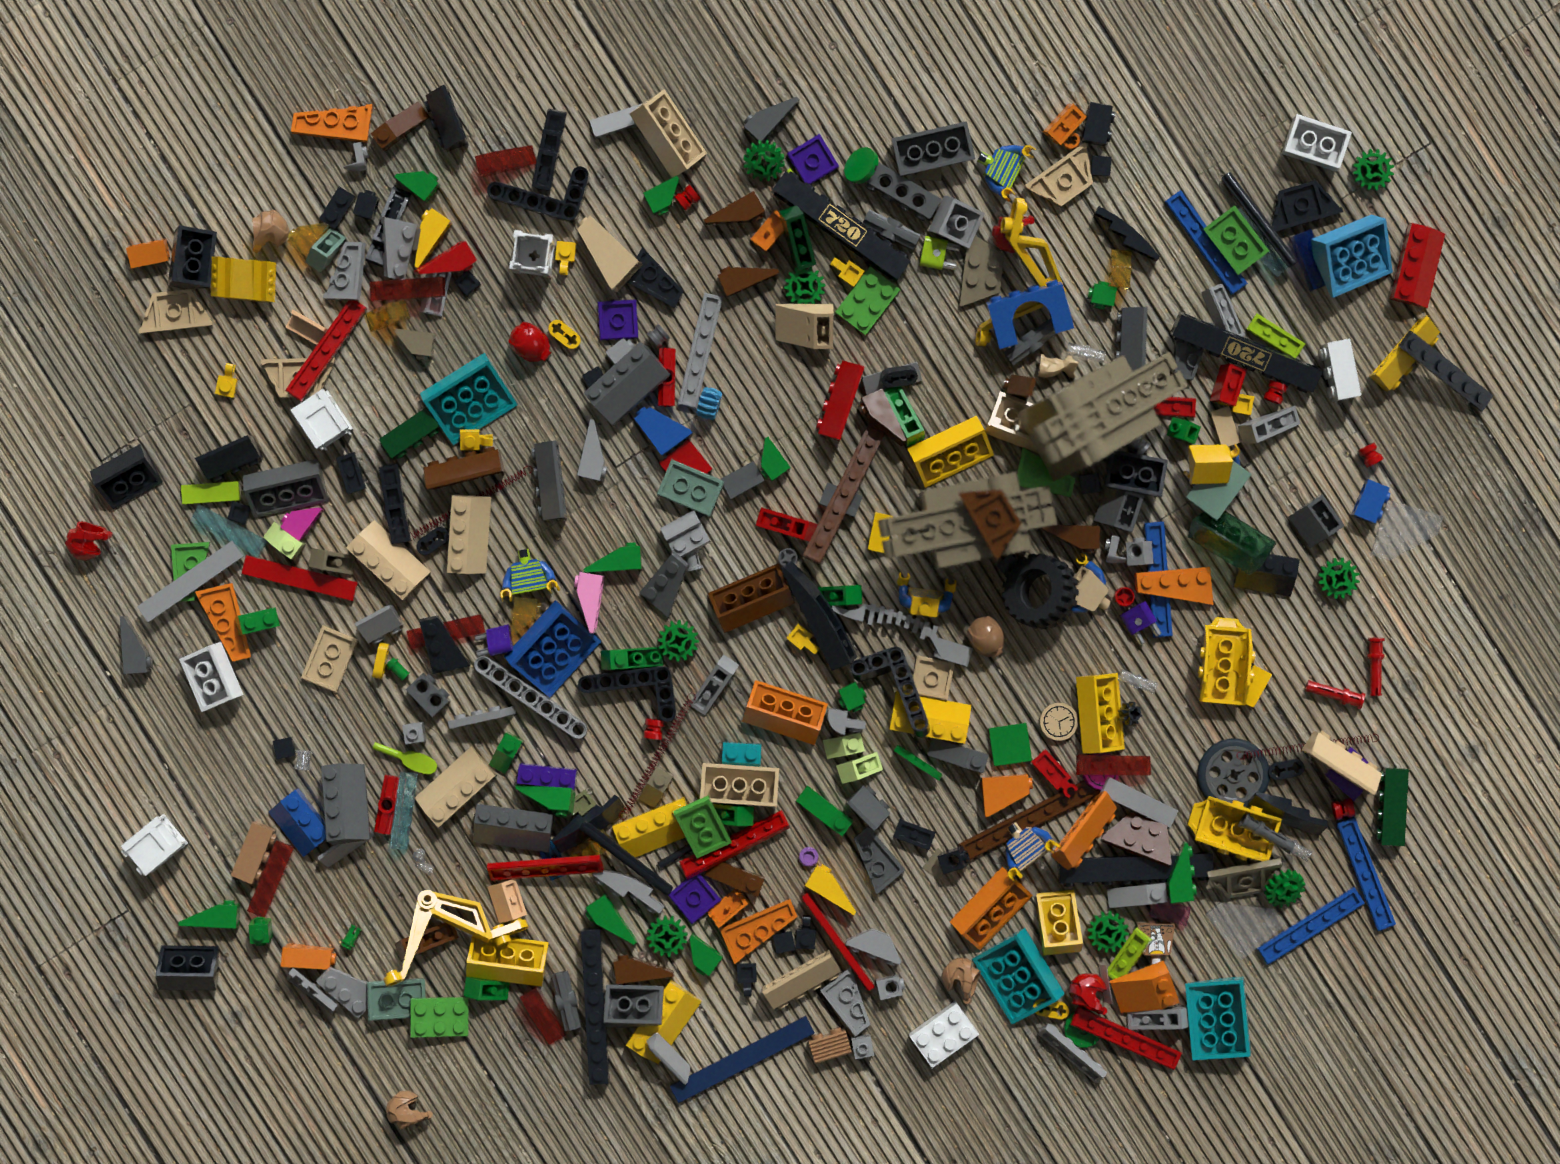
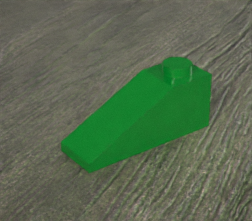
M892 387L883 390L907 439L906 446L910 447L925 440V430L902 387Z
M636 542L625 543V547H620L585 567L584 573L642 569L641 546H637Z
M531 785L515 786V789L520 794L555 814V816L565 818L567 815H573L576 793L572 788Z
M808 785L796 800L841 836L845 834L854 822L851 817Z
M606 893L586 906L587 911L585 914L591 922L594 920L597 925L633 945L637 943L638 940Z
M223 900V903H219L179 921L178 926L236 929L239 927L240 904L235 903V900Z

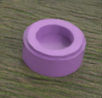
M813 847L803 848L799 854L800 862L805 866L815 865L818 861L816 849Z

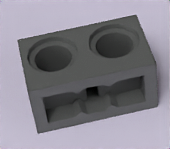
M422 673L406 691L431 717H434L451 701L448 698L450 694L443 687L439 689L435 685L437 681L429 673L427 675ZM421 681L426 682L428 685L426 692H421L418 689ZM434 695L441 698L439 706L432 704L431 699Z

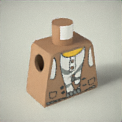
M1173 922L1136 923V927L1152 939L1143 952V955H1150V965L1162 961V955L1171 954L1175 929Z

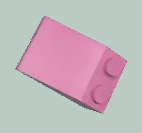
M580 572L579 576L576 575L574 587H577V594L589 632L596 633L605 576Z

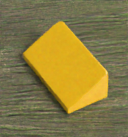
M875 512L867 550L884 553L882 541L889 540L890 536L881 538L878 520L894 516Z
M1255 665L1251 668V671H1254L1253 682H1250L1246 705L1252 708L1255 707L1272 676L1271 673Z

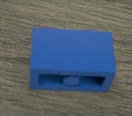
M1366 479L1351 515L1371 524L1380 521L1383 515L1382 506L1390 498V488Z

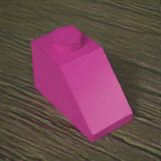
M317 507L292 511L290 514L286 513L281 520L283 524L280 527L298 541H302L324 510Z

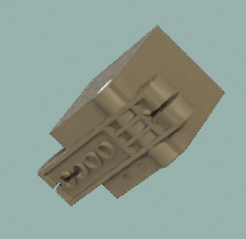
M1170 351L1133 372L1123 355L1016 413L1053 481L1093 464L1161 424L1152 407L1188 386L1180 370L1171 375L1168 374V372L1178 367ZM1156 379L1158 380L1156 384L1150 386L1147 389L1144 388V386H1146L1147 384L1155 381Z
M1017 472L921 491L918 494L922 511L878 520L881 538L898 534L896 539L882 541L885 559L930 550L933 568L935 569L994 557L958 494L970 491L1003 490L1022 523L1001 555L1032 549L1029 529L1057 524L1054 507L1028 512L1030 507L1053 503L1050 486L1021 491ZM926 529V533L906 537L902 535V533Z

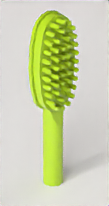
M376 742L373 745V750L402 760L406 767L416 772L433 774L437 769L436 761L425 754L415 751L403 753Z

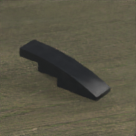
M554 109L547 110L532 187L551 191L567 112Z
M393 186L381 216L402 221L411 193ZM380 216L379 224L372 238L365 261L383 268V253L385 250L384 241H382L383 224L381 223Z
M1100 206L1097 207L1094 215L1110 222L1108 230L1125 238L1122 246L1155 262L1159 259L1160 256L1133 227Z
M398 463L379 466L391 542L396 544L411 541Z
M1256 792L1248 800L1249 805L1262 808V813L1281 818V823L1295 829L1320 836L1328 827L1327 820L1310 817V810L1292 806V799Z
M614 795L602 807L596 804L584 817L578 814L551 841L558 852L563 853L590 838L580 830L583 822L588 821L601 831L619 816L620 811H625L623 807H626L621 799Z

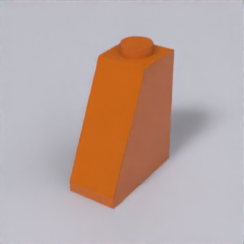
M1028 774L981 777L984 816L989 817L1029 795V789H1033L1032 778H1028Z
M288 943L282 948L280 967L327 970L336 964L337 954L334 953V948Z

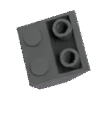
M1104 487L1094 521L1126 532H1133L1144 495Z
M1323 494L1316 496L1288 516V519L1309 548L1327 539L1345 526Z

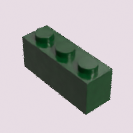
M797 205L779 211L793 264L799 271L816 265L802 211Z
M426 407L381 437L379 441L392 459L397 458L399 460L407 455L406 451L411 447L415 449L422 445L424 438L427 436L432 438L438 434V429L441 427Z

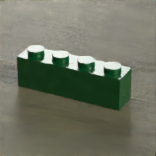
M1382 767V771H1380L1382 776L1379 782L1381 783V790L1378 791L1380 810H1377L1379 829H1376V840L1381 845L1405 846L1409 769Z

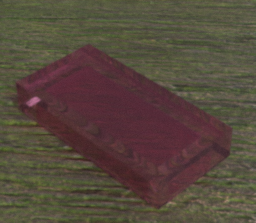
M1169 901L1151 904L1149 917L1187 926L1191 907L1170 903Z

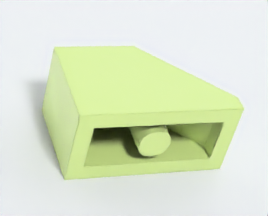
M276 522L271 525L263 536L272 546L295 560L306 545L283 530Z
M859 732L823 740L827 759L865 751L861 733Z
M877 752L836 765L842 784L859 780L883 770Z

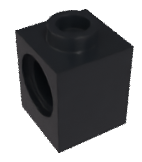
M365 190V193L359 192L353 214L374 221L380 198L376 196L375 192Z
M963 846L943 851L937 856L943 874L963 869L970 864L969 853ZM952 856H956L959 863L953 862Z

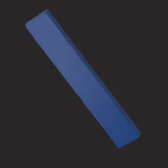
M1180 190L1167 199L1165 204L1229 293L1232 295L1248 284L1241 273L1239 275L1236 273L1204 231L1205 223L1183 192Z
M1164 522L1144 523L1145 540L1152 541L1153 564H1147L1148 572L1166 571L1168 567ZM1150 595L1151 611L1157 620L1155 623L1161 631V634L1155 636L1153 633V638L1173 636L1170 598Z
M1352 817L1336 823L1377 931L1396 925L1356 818Z
M1352 887L1257 947V950L1268 965L1365 903L1356 888Z

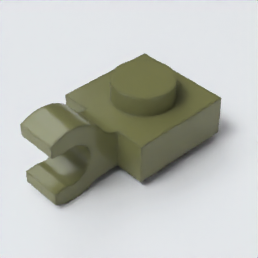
M583 790L575 797L573 815L565 817L568 821L576 816L577 813L583 817L596 805V802L586 790Z

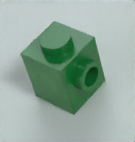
M1098 281V284L1094 283L1093 287H1089L1087 299H1090L1089 304L1094 305L1093 308L1105 310V307L1113 308L1117 287L1109 286V283L1104 281Z
M1172 417L1167 436L1195 445L1201 426L1190 421Z
M853 682L838 689L841 695L838 699L843 709L847 707L848 711L852 710L854 713L864 708L862 704L866 703L864 699L867 696L863 687L858 688L856 682Z
M256 917L251 920L249 924L250 944L264 946L271 941L273 937L271 918Z

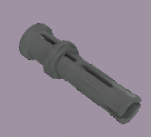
M1246 812L1239 821L1238 827L1247 829L1252 832L1253 836L1264 838L1288 854L1293 851L1295 847L1294 842L1265 826L1262 820L1254 819L1250 816V813Z

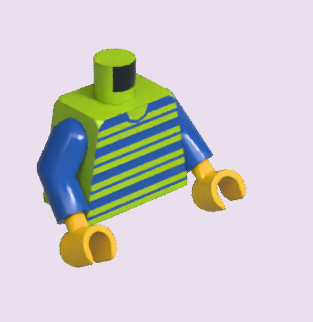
M1030 145L1001 146L999 149L996 148L993 156L981 152L977 162L987 166L983 175L990 190L1003 197L1007 202L1011 201L1007 197L1009 194L1015 195L1011 187L1025 158L1033 159L1034 157L1029 154V151L1036 149Z
M529 549L518 551L520 562L512 563L511 567L507 569L500 596L502 602L505 596H509L511 602L513 600L512 595L546 588L552 594L551 589L553 587H556L558 591H560V587L556 582L554 571L545 561H540V559L531 560Z

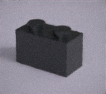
M1095 102L1089 103L1082 137L1083 143L1105 146L1106 142H1110L1112 131L1109 130V125L1114 122L1115 112L1112 111L1113 106Z

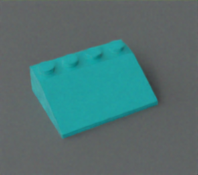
M486 353L481 354L420 393L423 402L452 445L460 442V430L480 429L518 405Z
M1025 928L972 958L1011 1024L1049 1006L1065 994ZM1046 999L1045 1001L1033 1007L1034 1002L1036 1000Z
M1244 976L1185 983L1192 1060L1250 1057L1251 1044Z

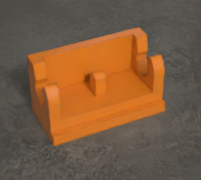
M1067 104L1043 133L1051 137L1055 144L1062 145L1087 116L1074 104Z
M777 210L773 211L750 239L765 253L770 250L784 233L780 214Z
M167 239L126 247L131 268L166 262L170 258Z
M735 888L708 911V916L720 928L743 909L749 901Z

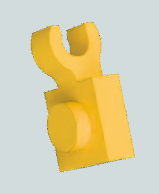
M557 241L555 261H561L560 275H568L569 262L575 263L576 242Z
M834 258L830 263L831 266L841 271L838 277L852 287L856 285L865 272L850 260L846 265L837 258Z
M226 363L224 376L218 375L215 394L235 398L239 380L233 378L236 365Z
M1239 394L1237 404L1232 406L1231 412L1250 416L1255 396ZM1218 402L1219 405L1230 406L1222 402Z
M479 429L460 430V450H480V445L493 446V434L479 435Z
M799 623L787 636V639L800 650L804 646L814 654L820 650L819 647L810 641L813 635Z

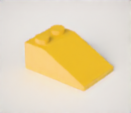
M1074 890L1036 894L1043 956L1081 952L1083 941Z

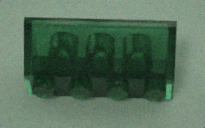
M1226 511L1222 513L1217 521L1205 512L1192 519L1188 538L1196 544L1201 545L1248 575L1261 568L1276 545L1275 540Z

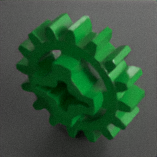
M758 140V145L751 143L752 149L747 148V155L743 156L745 161L744 168H747V174L753 173L752 179L758 176L761 182L763 178L770 181V176L776 179V172L782 173L781 167L785 166V161H783L785 156L781 153L782 148H776L775 142L769 145V140H766L765 144H762L761 140ZM762 156H763V158H764L765 161H766V166H765V163H764L763 160H762Z
M1369 149L1367 154L1363 151L1360 153L1362 158L1357 156L1355 160L1358 163L1352 165L1356 169V171L1352 172V175H1357L1354 182L1360 181V188L1366 185V191H1369L1371 187H1373L1374 191H1377L1378 186L1383 189L1386 187L1384 182L1390 183L1391 180L1388 177L1394 175L1390 171V169L1394 168V165H1389L1392 158L1386 159L1387 153L1384 152L1381 155L1379 154V149L1375 153H1373L1372 149ZM1367 158H1377L1375 161L1371 162L1369 160H1366ZM1382 164L1385 166V172L1382 169ZM1374 166L1376 168L1375 173L1371 174V167ZM1361 168L1363 169L1364 176L1361 174ZM1374 178L1380 180L1379 182H1369Z
M810 267L809 270L802 269L799 271L795 268V274L789 272L791 279H785L789 286H785L784 290H789L786 297H792L791 303L797 301V304H815V299L821 301L819 294H825L821 288L826 287V284L820 282L824 277L817 276L819 274L818 270L812 272V267ZM808 274L809 277L800 278L799 275ZM815 280L818 284L817 292L813 289L812 285ZM793 282L797 285L795 293L792 291ZM800 283H809L808 288L810 291L806 289L802 291ZM802 295H809L810 297H812L810 299H800Z
M1332 558V563L1325 561L1326 567H1320L1323 572L1317 574V576L1321 577V580L1317 583L1323 584L1320 590H1327L1326 596L1333 594V599H1337L1338 595H1340L1341 599H1344L1345 593L1351 596L1350 590H1357L1354 584L1360 583L1356 579V576L1360 575V573L1354 572L1356 565L1350 566V560L1344 563V558H1340L1339 562H1337L1336 558ZM1336 565H1340V566H1341V567H1340L1338 570H1336V571L1330 569V568H1332L1333 566H1336ZM1348 571H1349L1350 576H1351V581L1348 580V576H1347ZM1341 574L1342 582H1336L1335 575ZM1326 576L1329 577V580H1330V584H1329V585L1327 584ZM1339 586L1346 587V589L1342 591H1336V589H1338Z
M678 620L676 625L673 621H670L671 626L664 625L666 631L659 632L663 636L658 639L663 644L659 646V649L664 648L663 655L670 654V660L673 657H676L678 662L680 657L687 660L686 655L693 656L692 649H698L694 646L695 643H699V640L695 639L698 632L693 633L694 626L688 628L687 621L684 625L681 624V620ZM678 628H683L689 633L684 635L679 632ZM671 630L672 637L666 642V636ZM676 635L680 638L687 637V639L681 642V646L670 644L676 639ZM692 639L691 646L686 651L685 644ZM675 647L680 654L673 653L668 648Z
M1287 869L1286 873L1281 870L1279 875L1273 874L1274 878L1268 879L1270 884L1264 886L1266 889L1264 894L1268 902L1272 903L1274 907L1278 905L1282 908L1284 904L1288 907L1290 902L1296 903L1295 899L1302 897L1300 892H1305L1303 887L1306 884L1300 873H1297L1296 870L1291 872L1290 869Z
M1110 910L1107 915L1101 911L1100 917L1094 915L1096 920L1089 921L1092 928H1087V931L1091 932L1087 937L1088 939H1094L1091 944L1093 946L1098 944L1097 950L1099 951L1103 947L1105 953L1108 952L1109 948L1115 952L1116 946L1121 949L1122 945L1120 943H1126L1127 941L1124 936L1129 935V932L1125 931L1128 925L1122 924L1125 919L1123 917L1118 919L1119 914L1117 912L1112 916ZM1108 919L1115 920L1118 925L1110 924ZM1101 922L1102 925L1099 930H1096L1097 925ZM1106 927L1113 930L1110 932V936H1107L1105 933L1103 934L1106 931ZM1120 933L1119 938L1115 941L1116 935ZM1104 938L1108 944L1101 943L1098 939Z
M664 915L663 920L657 917V923L651 922L650 924L653 929L647 930L651 935L647 936L646 939L652 941L649 947H655L654 953L658 950L661 951L660 956L667 953L668 957H671V952L677 955V949L683 950L684 946L682 943H687L688 941L684 938V936L688 935V932H683L686 925L680 926L681 919L674 921L673 915L670 919H667V915ZM670 924H673L674 926H676V927L678 928V930H677V931L673 930V929L670 927ZM660 925H663L661 932L655 933V930ZM665 931H668L670 935H673L670 937V940H666V937H662L665 934ZM680 938L678 944L672 947V942ZM657 941L662 942L665 948L659 946Z

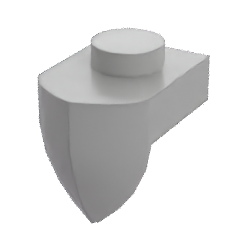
M361 142L353 143L357 162L343 166V169L350 171L367 170L366 158H369L367 147H363Z
M1110 536L1105 541L1104 550H1107L1106 562H1127V558L1116 556L1119 537Z

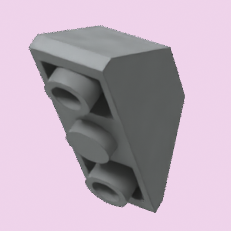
M870 928L846 940V945L849 946L848 949L859 953V950L867 952L866 956L877 959V957L885 959L884 963L895 966V964L900 965L901 963L894 943L887 933Z

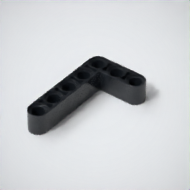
M582 166L574 168L564 201L495 181L488 185L487 193L494 201L572 223L579 217L590 175L588 170ZM580 171L586 173V177L582 181L576 179V174ZM494 187L501 188V193L498 196H493L491 193ZM573 190L580 191L578 199L570 197V193ZM513 192L520 194L517 201L510 200V195ZM532 197L538 199V204L534 207L528 205V201ZM549 203L557 205L554 212L547 211L546 208ZM568 208L575 210V214L571 218L565 216V211Z
M891 647L852 662L850 666L851 673L858 682L892 672L913 733L920 738L929 734V722L901 648ZM896 655L901 656L897 661L892 660ZM876 662H882V663H883V664H882L881 666H879V667H875V666H874V664H875ZM858 668H864L862 673L855 672ZM901 672L907 673L903 678L898 677ZM907 689L913 690L909 695L904 694ZM913 706L919 707L916 712H911L910 709ZM920 723L925 724V727L922 729L916 728Z
M666 666L586 675L578 681V688L583 693L655 685L659 717L663 721L669 722L676 716L677 710L672 672ZM664 669L668 672L666 680L658 678L659 670ZM641 672H647L649 674V680L647 682H641L639 680V674ZM622 674H627L630 677L629 684L623 685L620 682ZM607 676L611 679L609 687L601 685L602 677ZM584 679H589L592 682V687L588 690L582 687ZM664 688L669 689L671 693L668 699H663L660 696V691ZM669 707L673 710L671 718L663 716L662 711L664 708Z

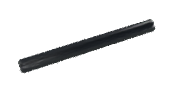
M1226 173L1222 177V181L1287 267L1294 266L1297 263V259L1232 173Z
M585 821L581 824L580 830L663 894H670L673 889L672 885L591 823Z

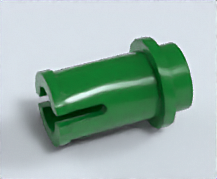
M393 657L386 664L387 670L390 669L403 681L410 672L398 662V658L395 659Z
M353 924L350 925L345 938L341 939V945L349 950L355 947L354 943L362 929L357 927L353 934L356 928Z

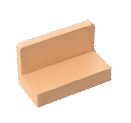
M292 309V316L286 328L317 345L328 329Z
M510 879L488 887L499 923L527 915L516 879Z

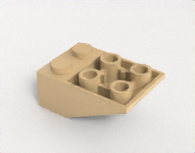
M775 304L777 341L812 349H833V304Z

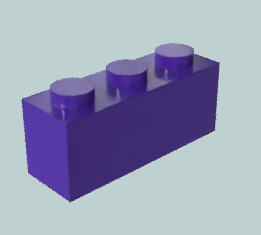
M520 763L517 783L575 789L578 769Z

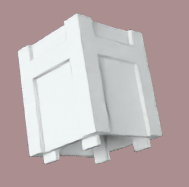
M514 230V252L509 269L513 273L551 278L554 249L556 247L555 237L549 234L542 236ZM533 251H537V254L540 255V258H536V261H532V258L529 257Z
M321 389L291 409V412L316 449L320 448V450L325 449L327 451L326 447L345 434H352L350 431L353 430V427L328 390Z
M163 814L160 817H155L121 846L123 848L121 852L125 857L129 855L138 866L136 870L140 875L144 874L146 876L150 872L156 871L185 847L188 842L177 831L166 815Z

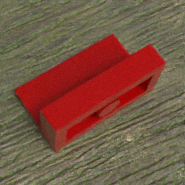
M1233 364L1220 365L1210 401L1236 406L1247 370Z

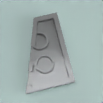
M381 216V223L383 224L382 241H384L385 250L383 253L384 276L405 280L417 224Z
M344 243L336 263L338 266L334 276H331L329 280L330 286L328 291L324 293L323 299L360 301L365 243Z
M500 706L488 708L489 712L485 713L482 710L471 712L472 716L467 717L465 713L455 715V720L448 721L449 729L515 714V706L500 709Z
M329 967L316 980L323 989L357 1018L368 1009L367 981H361L332 967Z
M851 967L820 989L821 993L855 1036L871 1025Z
M294 968L291 969L287 980L332 1014L338 1006L336 1000L329 994L325 995L319 986L308 981L302 973Z

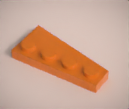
M373 104L361 107L351 106L344 109L333 108L327 111L316 110L293 113L291 133L368 143Z
M1210 567L1134 573L1137 593L1213 605Z
M233 583L196 591L195 594L231 661L250 658L251 654L246 634L239 636L235 617L241 614Z
M791 899L782 901L720 928L734 964L798 917Z

